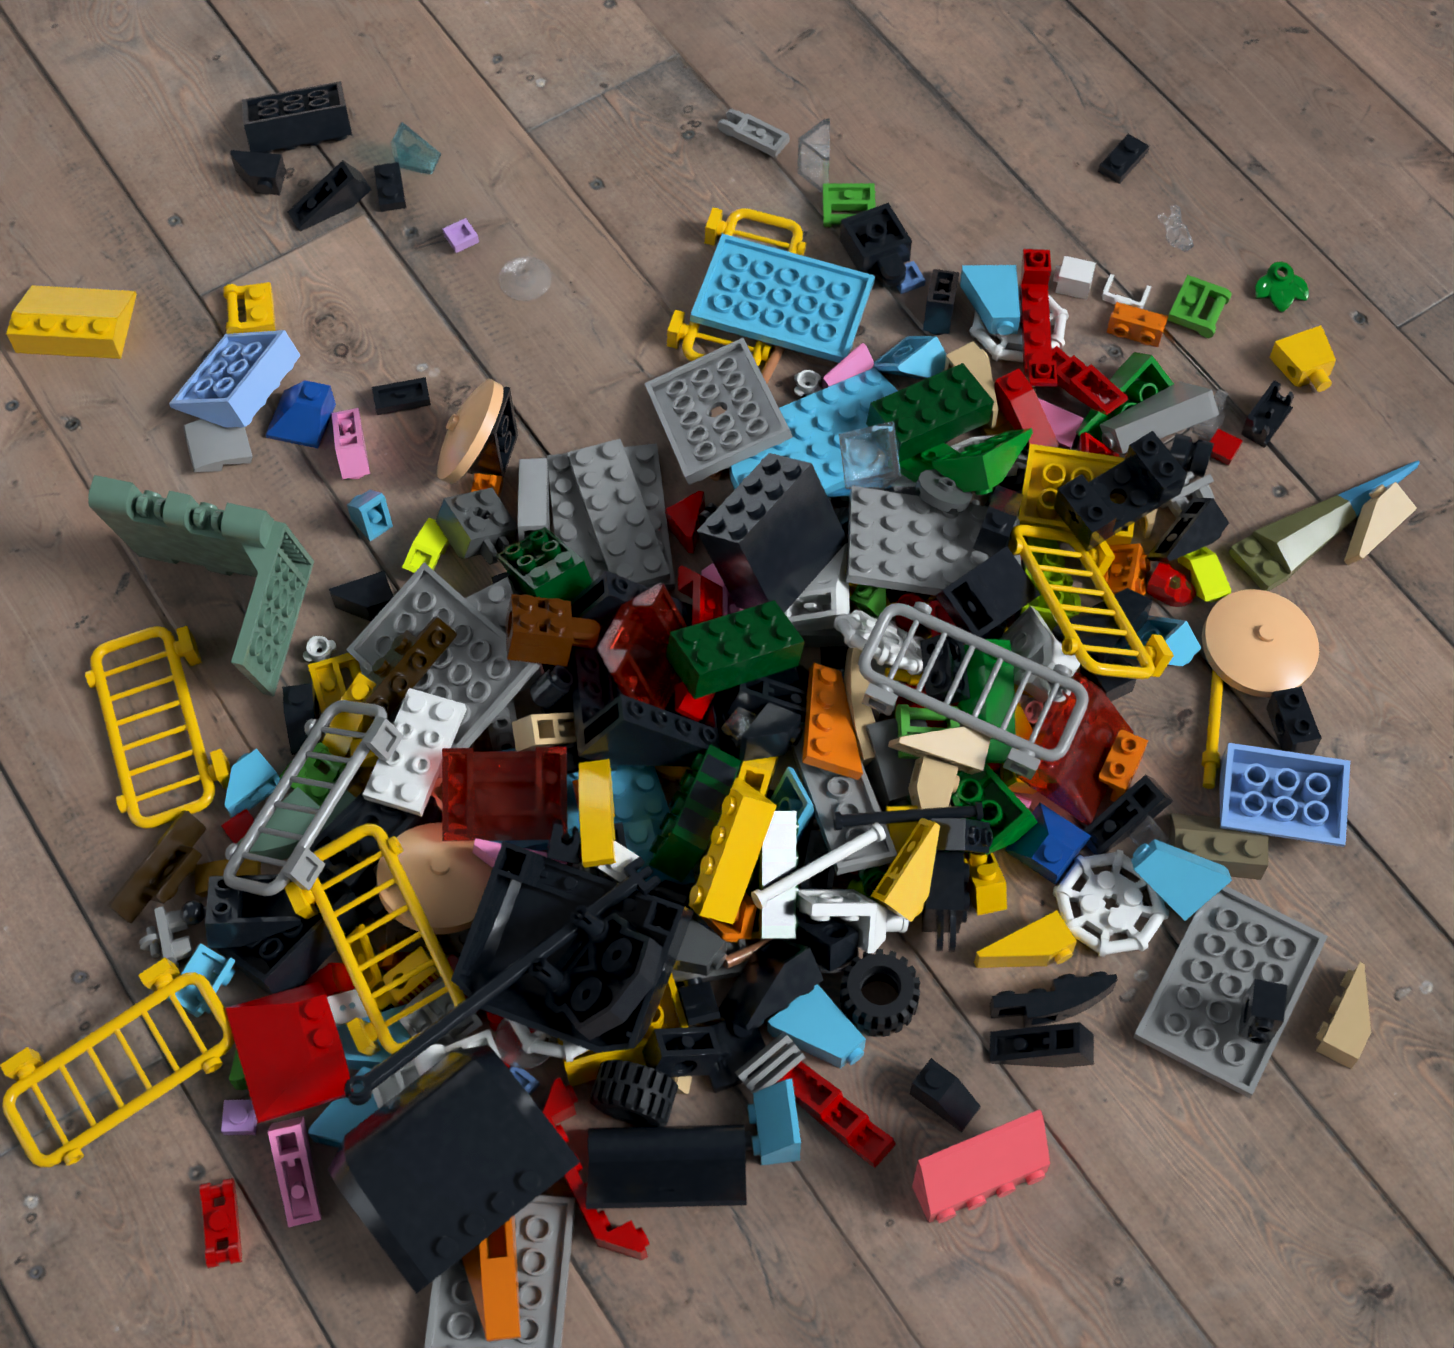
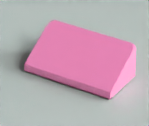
M861 343L823 377L822 387L825 389L870 370L874 366V361L867 346Z
M1039 399L1059 445L1070 450L1078 437L1076 431L1084 419Z

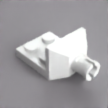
M1029 606L1003 633L1002 637L999 638L1001 640H1010L1012 652L1053 670L1056 664L1070 668L1072 670L1070 678L1080 666L1075 655H1065L1063 653L1062 643L1055 638L1039 612L1032 606ZM1014 666V683L1019 686L1025 671ZM1031 674L1024 691L1043 703L1047 700L1053 683ZM1059 686L1053 701H1064L1066 697L1063 695L1062 690L1068 696L1071 694V691Z
M798 889L796 907L799 908L800 912L809 914L811 919L817 921H828L830 916H840L847 925L858 931V947L867 953H874L886 940L887 932L905 933L908 929V920L897 916L886 907L854 889Z

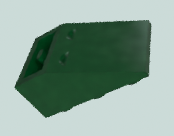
M546 527L532 532L527 538L516 544L509 545L504 551L496 555L524 595L571 601L592 583L585 561Z

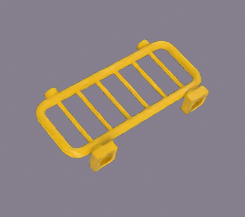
M712 207L705 226L704 244L715 246L717 237H721L723 233L787 248L788 252L804 256L806 242L802 241L803 231L797 222L747 208L735 210L725 222L722 221L723 210ZM740 219H749L790 230L793 236L789 244L735 230V227ZM679 310L674 311L667 330V347L677 349L680 339H683L682 351L689 361H694L704 356V354L693 350V343L696 337L723 345H728L733 341L699 333L700 324L691 321L689 324H685V312ZM757 340L755 347L748 346L750 352H753L752 356L757 366L760 365L761 360L767 362L771 352L770 345Z
M1017 525L1013 527L1008 548L1013 555L1021 556L1065 637L1062 642L1063 653L1065 655H1075L1085 669L1098 675L1140 680L1160 677L1174 655L1162 635L1152 634L1145 646L1140 641L1103 577L1115 559V555L1106 540L1087 552L1071 532L1031 525ZM1023 536L1062 541L1073 547L1075 552L1029 546ZM1032 552L1079 558L1086 571L1039 565ZM1042 571L1090 577L1097 590L1049 584ZM1053 590L1101 596L1109 610L1060 604ZM1064 610L1113 616L1120 630L1071 624ZM1076 631L1124 636L1132 650L1083 645ZM1087 651L1136 656L1141 667L1099 663L1093 660Z
M161 626L149 627L107 641L93 651L90 658L91 670L85 672L89 687H96L123 793V795L116 797L118 808L121 813L127 812L131 822L139 828H154L174 821L184 810L194 814L206 809L215 797V781H219L224 790L228 788L231 773L230 762L222 749L210 752L212 764L208 763L180 658L185 657L190 666L202 663L196 640L188 626L176 629L178 641H175L171 631ZM156 637L163 640L166 651L104 672L102 659L106 654ZM168 657L172 672L171 676L110 696L106 677ZM174 681L178 700L116 720L112 701ZM181 705L185 720L184 725L126 745L122 744L118 726ZM185 730L188 731L192 746L191 750L129 771L124 751ZM194 755L199 775L138 796L135 795L131 776ZM201 780L203 794L199 799L152 816L145 817L141 815L137 802Z
M366 823L321 847L313 854L321 861H324L366 836L374 837L381 851L322 885L317 877L310 891L299 888L293 881L287 884L284 889L295 913L307 920L318 914L314 903L317 904L370 1019V1022L356 1017L346 1023L358 1051L372 1056L381 1050L377 1042L378 1039L383 1048L388 1053L393 1054L417 1036L415 1035L405 1042L397 1043L393 1040L388 1026L449 992L454 1007L466 998L456 983L451 981L453 971L397 856L403 852L399 840L395 836L389 838L382 827ZM384 856L393 878L333 911L324 890ZM397 883L406 904L346 938L337 917ZM410 910L419 931L363 964L358 965L349 944ZM422 937L432 959L371 993L362 971ZM436 965L445 987L384 1021L375 998L429 967Z
M165 957L138 975L144 986L153 991L152 994L57 1056L44 1063L39 1052L26 1047L0 1064L5 1076L17 1081L7 1089L3 1096L2 1108L4 1115L25 1154L34 1165L46 1168L55 1166L62 1161L65 1162L66 1166L77 1163L84 1157L81 1150L83 1147L203 1069L206 1074H209L223 1065L220 1057L232 1048L234 1038L226 1010L211 984L203 975L196 972H187L181 975L177 966ZM194 985L199 989L223 1031L222 1040L209 1050L205 1047L175 995L176 992L185 986ZM167 998H170L202 1053L181 1068H179L147 1012ZM141 1015L174 1070V1073L153 1087L120 1031L121 1028ZM114 1033L146 1088L145 1092L125 1105L92 1048ZM86 1051L119 1108L98 1123H96L65 1067L66 1064ZM58 1069L91 1126L71 1141H68L37 1085V1083ZM29 1088H32L63 1144L62 1147L48 1155L42 1154L39 1151L15 1105L17 1097Z

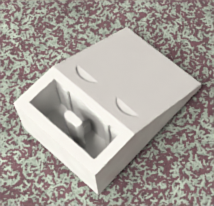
M848 543L841 548L785 612V615L797 631L835 628L834 620L837 615L850 614L849 583L846 582Z

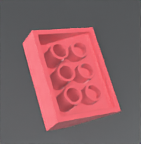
M1041 1110L1029 1113L918 1160L912 1188L928 1223L937 1220L938 1223L946 1222L954 1218L956 1211L967 1207L968 1210H974L986 1203L985 1199L997 1194L998 1198L1014 1192L1016 1190L1015 1186L1027 1182L1028 1185H1032L1043 1180L1050 1166L1044 1117Z

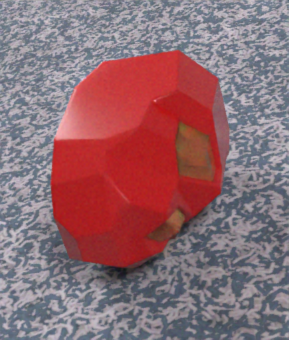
M1164 562L1158 564L1146 588V592L1152 597L1171 607H1184L1190 604L1196 595L1193 584L1186 579V576Z

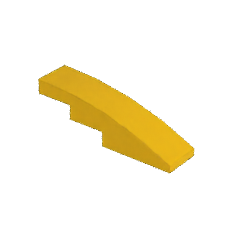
M604 759L579 763L578 787L582 863L584 868L615 864V811L610 760Z

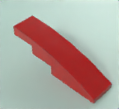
M1058 346L1052 349V360L1057 363V385L1070 395L1106 416L1128 400V396L1092 364L1087 367L1075 355L1069 357Z
M802 1061L776 1082L779 1083L786 1079H792L795 1101L823 1127L872 1167L876 1168L896 1146L894 1138L872 1123L865 1112L844 1098L840 1089Z

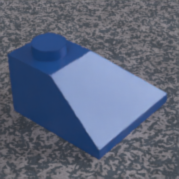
M304 380L284 390L265 434L266 438L319 448L336 406L331 386Z
M1040 802L1032 812L1038 823L1018 841L1007 846L1005 851L1056 885L1091 836Z

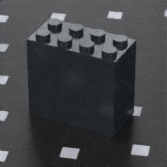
M768 453L761 460L756 468L743 479L742 483L697 530L736 607L747 609L775 600L784 613L848 542L812 463Z

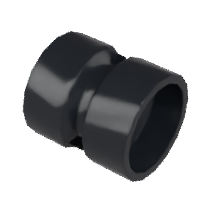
M1176 433L1170 453L1183 469L1187 468L1195 476L1204 477L1214 443L1200 439L1194 443L1190 436Z

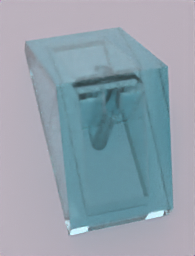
M401 122L391 141L395 162H399L402 169L432 174L441 153L405 123Z

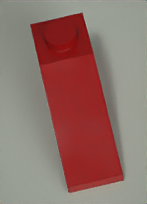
M1020 368L996 379L994 389L997 405L1014 430L1032 428L1033 430L1032 436L1025 445L1029 450L1030 444L1059 448L1060 445L1039 399Z

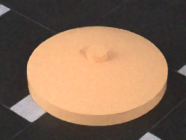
M492 379L482 382L465 400L458 412L450 417L446 425L448 430L441 447L437 466L438 478L446 483H456L468 471L486 443L503 400V386Z
M1248 589L1225 596L1215 604L1203 625L1202 646L1206 659L1212 669L1231 687L1252 696L1268 698L1272 696L1273 692L1302 686L1312 674L1318 662L1319 642L1311 621L1294 603L1269 591Z
M450 823L419 825L403 832L397 837L403 848V852L397 856L435 934H451L471 927L493 869L473 854L475 838L486 839L475 831ZM384 856L380 858L378 863L377 886L393 878ZM397 883L378 893L383 906L389 914L406 904ZM410 910L395 917L404 926L419 931Z

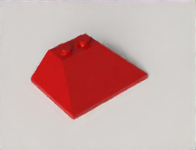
M319 981L225 1008L258 1123L346 1097L344 1087L347 1080L350 1079L349 1070L327 995Z

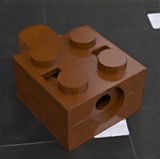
M511 594L505 621L507 660L567 666L572 646L594 648L597 644L601 627L595 620L572 617L571 601L559 598L549 599L533 597L531 595Z

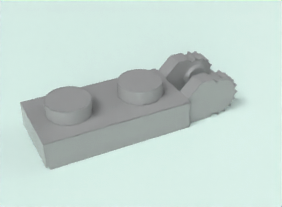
M733 108L726 112V117L729 121L721 119L717 123V128L723 134L725 133L729 137L733 136L775 158L789 142L790 135Z

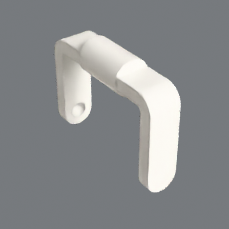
M1110 274L1103 290L1102 299L1113 305L1119 302L1143 309L1151 286L1147 285L1141 302H1137L1124 296L1108 293L1114 279V275Z

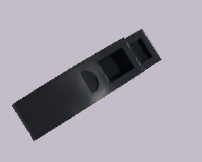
M1102 971L1091 973L1086 977L1064 974L1057 977V979H1053L1049 992L1043 988L1032 989L1028 993L1015 994L1014 991L999 992L996 996H992L989 1006L991 1018L1022 1016L1024 1028L1043 1026L1065 1020L1088 1010L1108 996L1114 990L1117 983V974L1107 975L1106 972Z

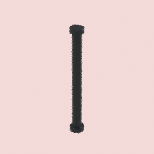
M979 801L974 802L973 805L842 815L841 812H833L834 830L838 831L842 830V827L872 825L876 822L879 824L918 822L921 818L930 821L931 818L959 819L973 817L975 820H983V805Z

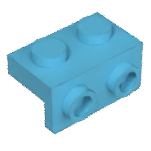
M200 943L182 970L181 975L187 972H196L203 975L216 993L220 985L226 987L235 974L232 966L236 960L231 957L226 959ZM188 985L175 993L183 1009L198 1018L204 1011L208 1014L211 1012L196 986Z

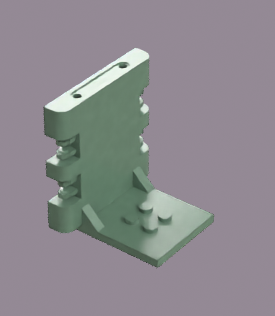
M94 475L88 495L89 507L139 557L178 564L179 561L204 566L210 572L229 576L233 573L257 577L231 663L259 691L265 695L275 696L314 564L312 557L286 523L274 521L266 510L227 503L225 510H220L217 506L207 502H200L199 505L189 494L169 490L167 498H162L160 494L153 491L145 490L142 493L131 482Z

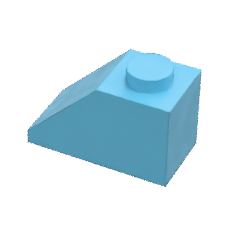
M368 490L363 494L357 495L347 504L351 520L369 541H372L393 527L385 496L381 492Z
M257 748L251 753L242 755L231 768L224 803L231 818L244 809L249 811L271 795L280 781L278 773Z

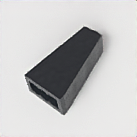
M1126 588L1114 594L1137 634L1147 622L1153 600ZM1104 601L1091 607L1109 610ZM1081 612L1069 619L1071 624L1120 630L1113 616ZM1057 625L1053 628L1052 633L1062 643L1065 637ZM1076 631L1083 645L1124 649L1128 644L1124 636ZM1087 651L1089 656L1099 663L1111 664L1118 656V654ZM1080 664V666H1079L1080 668H1082V669L1088 671L1087 669H1085V668Z

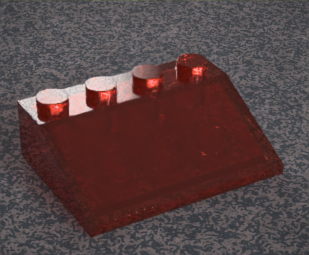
M1075 672L1071 678L1084 686L1088 693L1089 701L1068 752L1057 761L1047 762L1041 760L1031 780L1016 773L1014 776L1088 826L1091 824L1109 786L1100 782L1098 777L1120 730H1125L1132 734L1134 731L1102 689L1078 672ZM1062 690L1066 699L1061 702H1052L1034 744L1045 749H1054L1057 746L1076 703V696L1072 692L1068 696Z

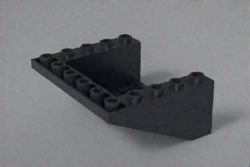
M605 571L571 600L572 617L595 620L601 627L596 646L594 648L572 646L568 660L569 671L574 680L571 685L579 757L591 761L609 759L610 765L690 767L697 753L704 754L711 744L740 760V743L736 717L726 714L728 692L731 688L716 692L702 720L698 722L675 711V686L682 681L665 656L670 632L692 626L691 604L609 571Z

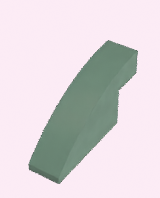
M298 787L282 801L316 809L320 808L316 802ZM345 790L319 834L355 799L349 791ZM277 807L265 827L303 835L315 815ZM261 833L249 853L279 860L287 859L294 851L299 840Z

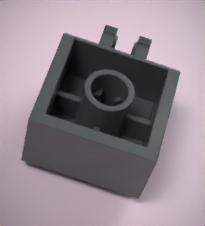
M492 487L444 498L436 518V523L459 558L465 559L482 555L489 565L497 563V553H501L506 547L513 544L518 533L516 522Z

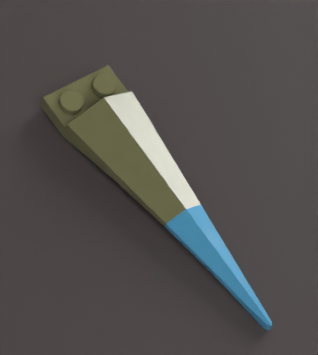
M1420 461L1412 462L1257 529L1252 535L1231 546L1228 553L1262 590L1270 591L1287 581L1318 551L1360 515L1362 506L1371 498L1369 493L1381 484L1385 487L1395 482L1398 484L1418 467Z

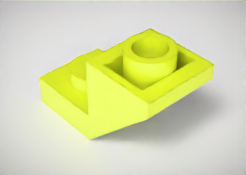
M430 517L427 519L413 541L402 568L415 573L425 562L431 569H435L440 555L445 554L449 545L448 539L436 523V520Z
M1203 547L1178 558V563L1191 571V582L1196 590V595L1202 600L1216 602L1221 597L1231 594L1230 585L1216 553L1207 547Z

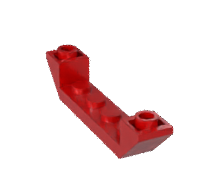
M1023 249L1020 304L1024 376L1031 386L1057 387V363L1052 360L1048 291L1051 275L1050 250Z
M683 565L678 568V591L693 599L692 625L721 617L723 587ZM681 682L675 686V711L698 722L702 720L716 692L694 699L684 683Z
M559 1077L553 1082L543 1114L567 1143L569 1140L562 1125H555L576 1115L574 1104L578 1102L572 1086L570 1084L564 1086ZM578 1163L564 1175V1178L573 1197L576 1199V1203L597 1246L639 1260L647 1258L648 1255L645 1247L649 1246L650 1243L642 1227L636 1229L632 1220L607 1232L612 1227L604 1210L597 1212L596 1209H586L587 1182L583 1183L578 1173L583 1170L581 1163Z

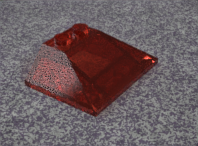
M657 584L622 604L598 647L601 657L623 695L665 710L672 697L675 686L680 681L679 676L665 657L670 632L687 627L664 584Z
M536 747L535 751L474 752L473 748H442L443 842L475 841V838L486 841L549 840L553 818L561 819L563 835L568 833L566 747Z

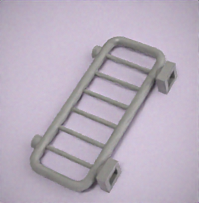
M916 602L914 607L896 603L884 608L872 629L858 662L860 673L864 679L870 682L862 704L890 716L898 696H901L1011 746L1012 749L1006 758L1003 768L1030 780L1034 776L1041 760L1051 762L1065 756L1086 712L1089 701L1088 693L1084 686L1070 678L1072 674L1070 668L1056 664L1052 670L931 616L932 608L923 602ZM896 615H901L913 620V623L886 677L875 672L871 668L870 663L890 620ZM922 624L941 633V636L916 689H913L893 680L918 625ZM948 636L968 645L969 648L944 702H941L921 691ZM977 649L997 658V661L972 715L949 704L974 650ZM1004 661L1024 670L1025 673L999 728L977 717ZM1033 674L1053 683V686L1028 741L1006 731L1029 677ZM1060 686L1074 693L1076 703L1057 746L1054 749H1045L1034 744Z
M340 700L328 706L319 719H309L306 722L305 733L308 737L241 843L230 844L226 849L225 855L229 862L225 867L223 879L227 886L261 896H272L284 889L291 880L299 888L310 891L325 866V863L309 850L369 751L371 750L380 760L389 761L404 736L387 719V713L382 706ZM341 712L375 716L373 723L366 733L328 727L332 719ZM324 733L362 739L351 758L312 752ZM309 757L347 764L336 783L297 777ZM293 782L331 789L319 809L281 802ZM277 807L315 815L303 835L265 827ZM261 833L299 840L287 861L249 853ZM245 859L283 867L277 878L268 884L236 877V873Z

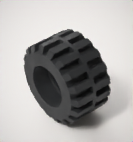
M877 949L876 954L873 955L863 952L862 959L856 956L852 959V966L847 965L845 968L844 976L841 979V1010L843 1014H847V1018L852 1024L857 1023L858 1031L863 1033L865 1029L870 1030L869 1036L876 1037L877 1032H882L883 1037L890 1036L892 1029L895 1033L902 1031L903 1024L908 1026L912 1021V1016L917 1011L920 996L919 977H915L916 970L913 965L907 967L908 960L904 956L897 959V952L891 950L889 955L883 954V949ZM883 981L894 987L898 997L889 1004L877 1005L869 1002L863 996L861 989L870 982Z
M608 1060L600 1064L589 1102L600 1112L627 1123L644 1127L666 1126L678 1085L668 1075L651 1067L624 1060Z

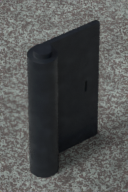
M745 1124L589 1128L586 1209L747 1205L745 1151L752 1150L751 1131H745Z

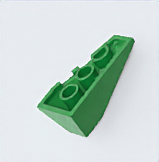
M1134 352L1120 366L1110 381L1128 396V400L1107 416L1091 408L1076 431L1079 438L1081 433L1087 432L1103 443L1100 424L1174 384L1153 355Z
M1032 428L1010 430L984 439L983 443L964 447L965 451L960 452L958 456L956 452H950L932 461L933 468L943 476L952 479L963 492L975 491L976 495L990 493L993 491L992 488L1004 480L1032 436L1033 430Z
M985 639L1012 651L1010 640ZM966 644L964 645L965 655L969 648ZM974 650L967 665L971 699L959 702L958 707L961 711L972 715L997 658L980 650ZM1002 662L977 717L999 728L1015 696L1013 665ZM1015 711L1006 731L1016 735ZM991 738L985 762L1005 763L1012 747Z
M986 762L981 772L968 774L958 770L957 776L960 777L956 792L952 793L951 798L955 806L973 805L974 802H982L983 820L977 821L990 823V828L993 832V842L989 847V854L1015 843L1038 823L1030 810ZM973 817V818H961V819H971V820H975L974 817Z

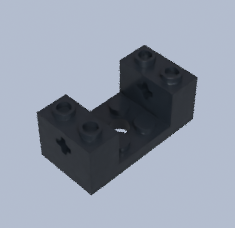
M1151 431L1129 445L1125 460L1090 482L1081 474L1058 488L1054 509L1088 552L1181 494L1187 473L1154 431ZM1114 493L1122 494L1126 501L1122 504H1116L1112 502L1110 495Z
M363 790L316 837L309 850L314 853L321 847L370 820L378 821L380 823L379 826L383 828L389 838L392 836L397 838L403 832L419 825L437 823L441 819L436 799L430 795L422 816H418L365 800ZM366 836L322 861L325 863L322 872L334 878L381 851L376 839L372 836ZM380 858L339 882L354 891L357 897L367 893L377 885V878L373 868L379 863Z

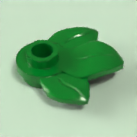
M1279 261L1273 263L1269 267L1267 275L1257 281L1255 294L1256 298L1270 296L1274 306L1283 313L1292 304L1294 298L1300 301H1307L1309 289L1305 280L1295 275L1293 268L1288 263ZM1277 271H1282L1285 277L1279 276Z

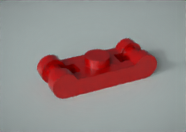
M225 1179L221 1184L212 1185L210 1182L200 1184L199 1192L202 1202L207 1268L219 1267V1263L230 1261L231 1264L242 1262L237 1193L234 1179ZM224 1197L225 1205L215 1207L214 1198ZM219 1242H229L228 1248L218 1249Z

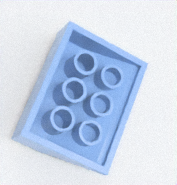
M285 330L225 334L171 400L169 405L173 409L225 428L246 427L252 422L256 412L265 405L270 394L279 387L280 381L293 369L294 363L301 355Z
M1228 743L1221 760L1219 783L1220 828L1345 847L1351 761Z

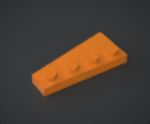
M814 662L809 668L802 763L859 780L863 775L842 673L839 670Z

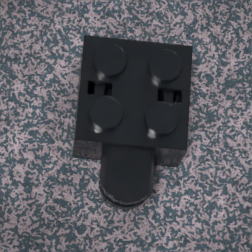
M889 202L842 219L840 241L857 270L871 275L879 273L888 286L902 284L906 277L907 268L904 263L910 261L912 240Z
M936 851L929 896L924 902L922 910V932H935L936 951H943L944 933H948V952H955L956 933L960 931L961 922L966 923L967 911H969L970 893L967 892L970 866L969 863H964V852Z

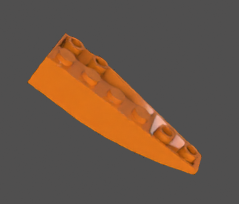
M514 1215L462 1257L487 1342L521 1338Z

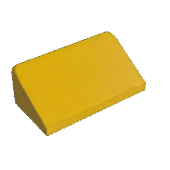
M360 924L346 938L365 928L364 924ZM367 934L349 944L358 965L375 957ZM377 963L362 971L371 993L384 986Z

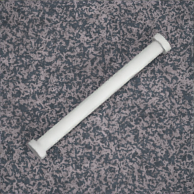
M876 822L870 825V830L761 891L756 889L751 892L754 904L759 909L767 906L768 901L870 843L884 840L886 838L884 829Z

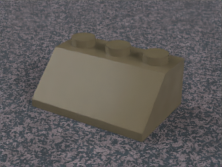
M1170 814L1169 845L1225 866L1229 870L1231 877L1262 879L1268 867V835L1220 828L1219 817Z

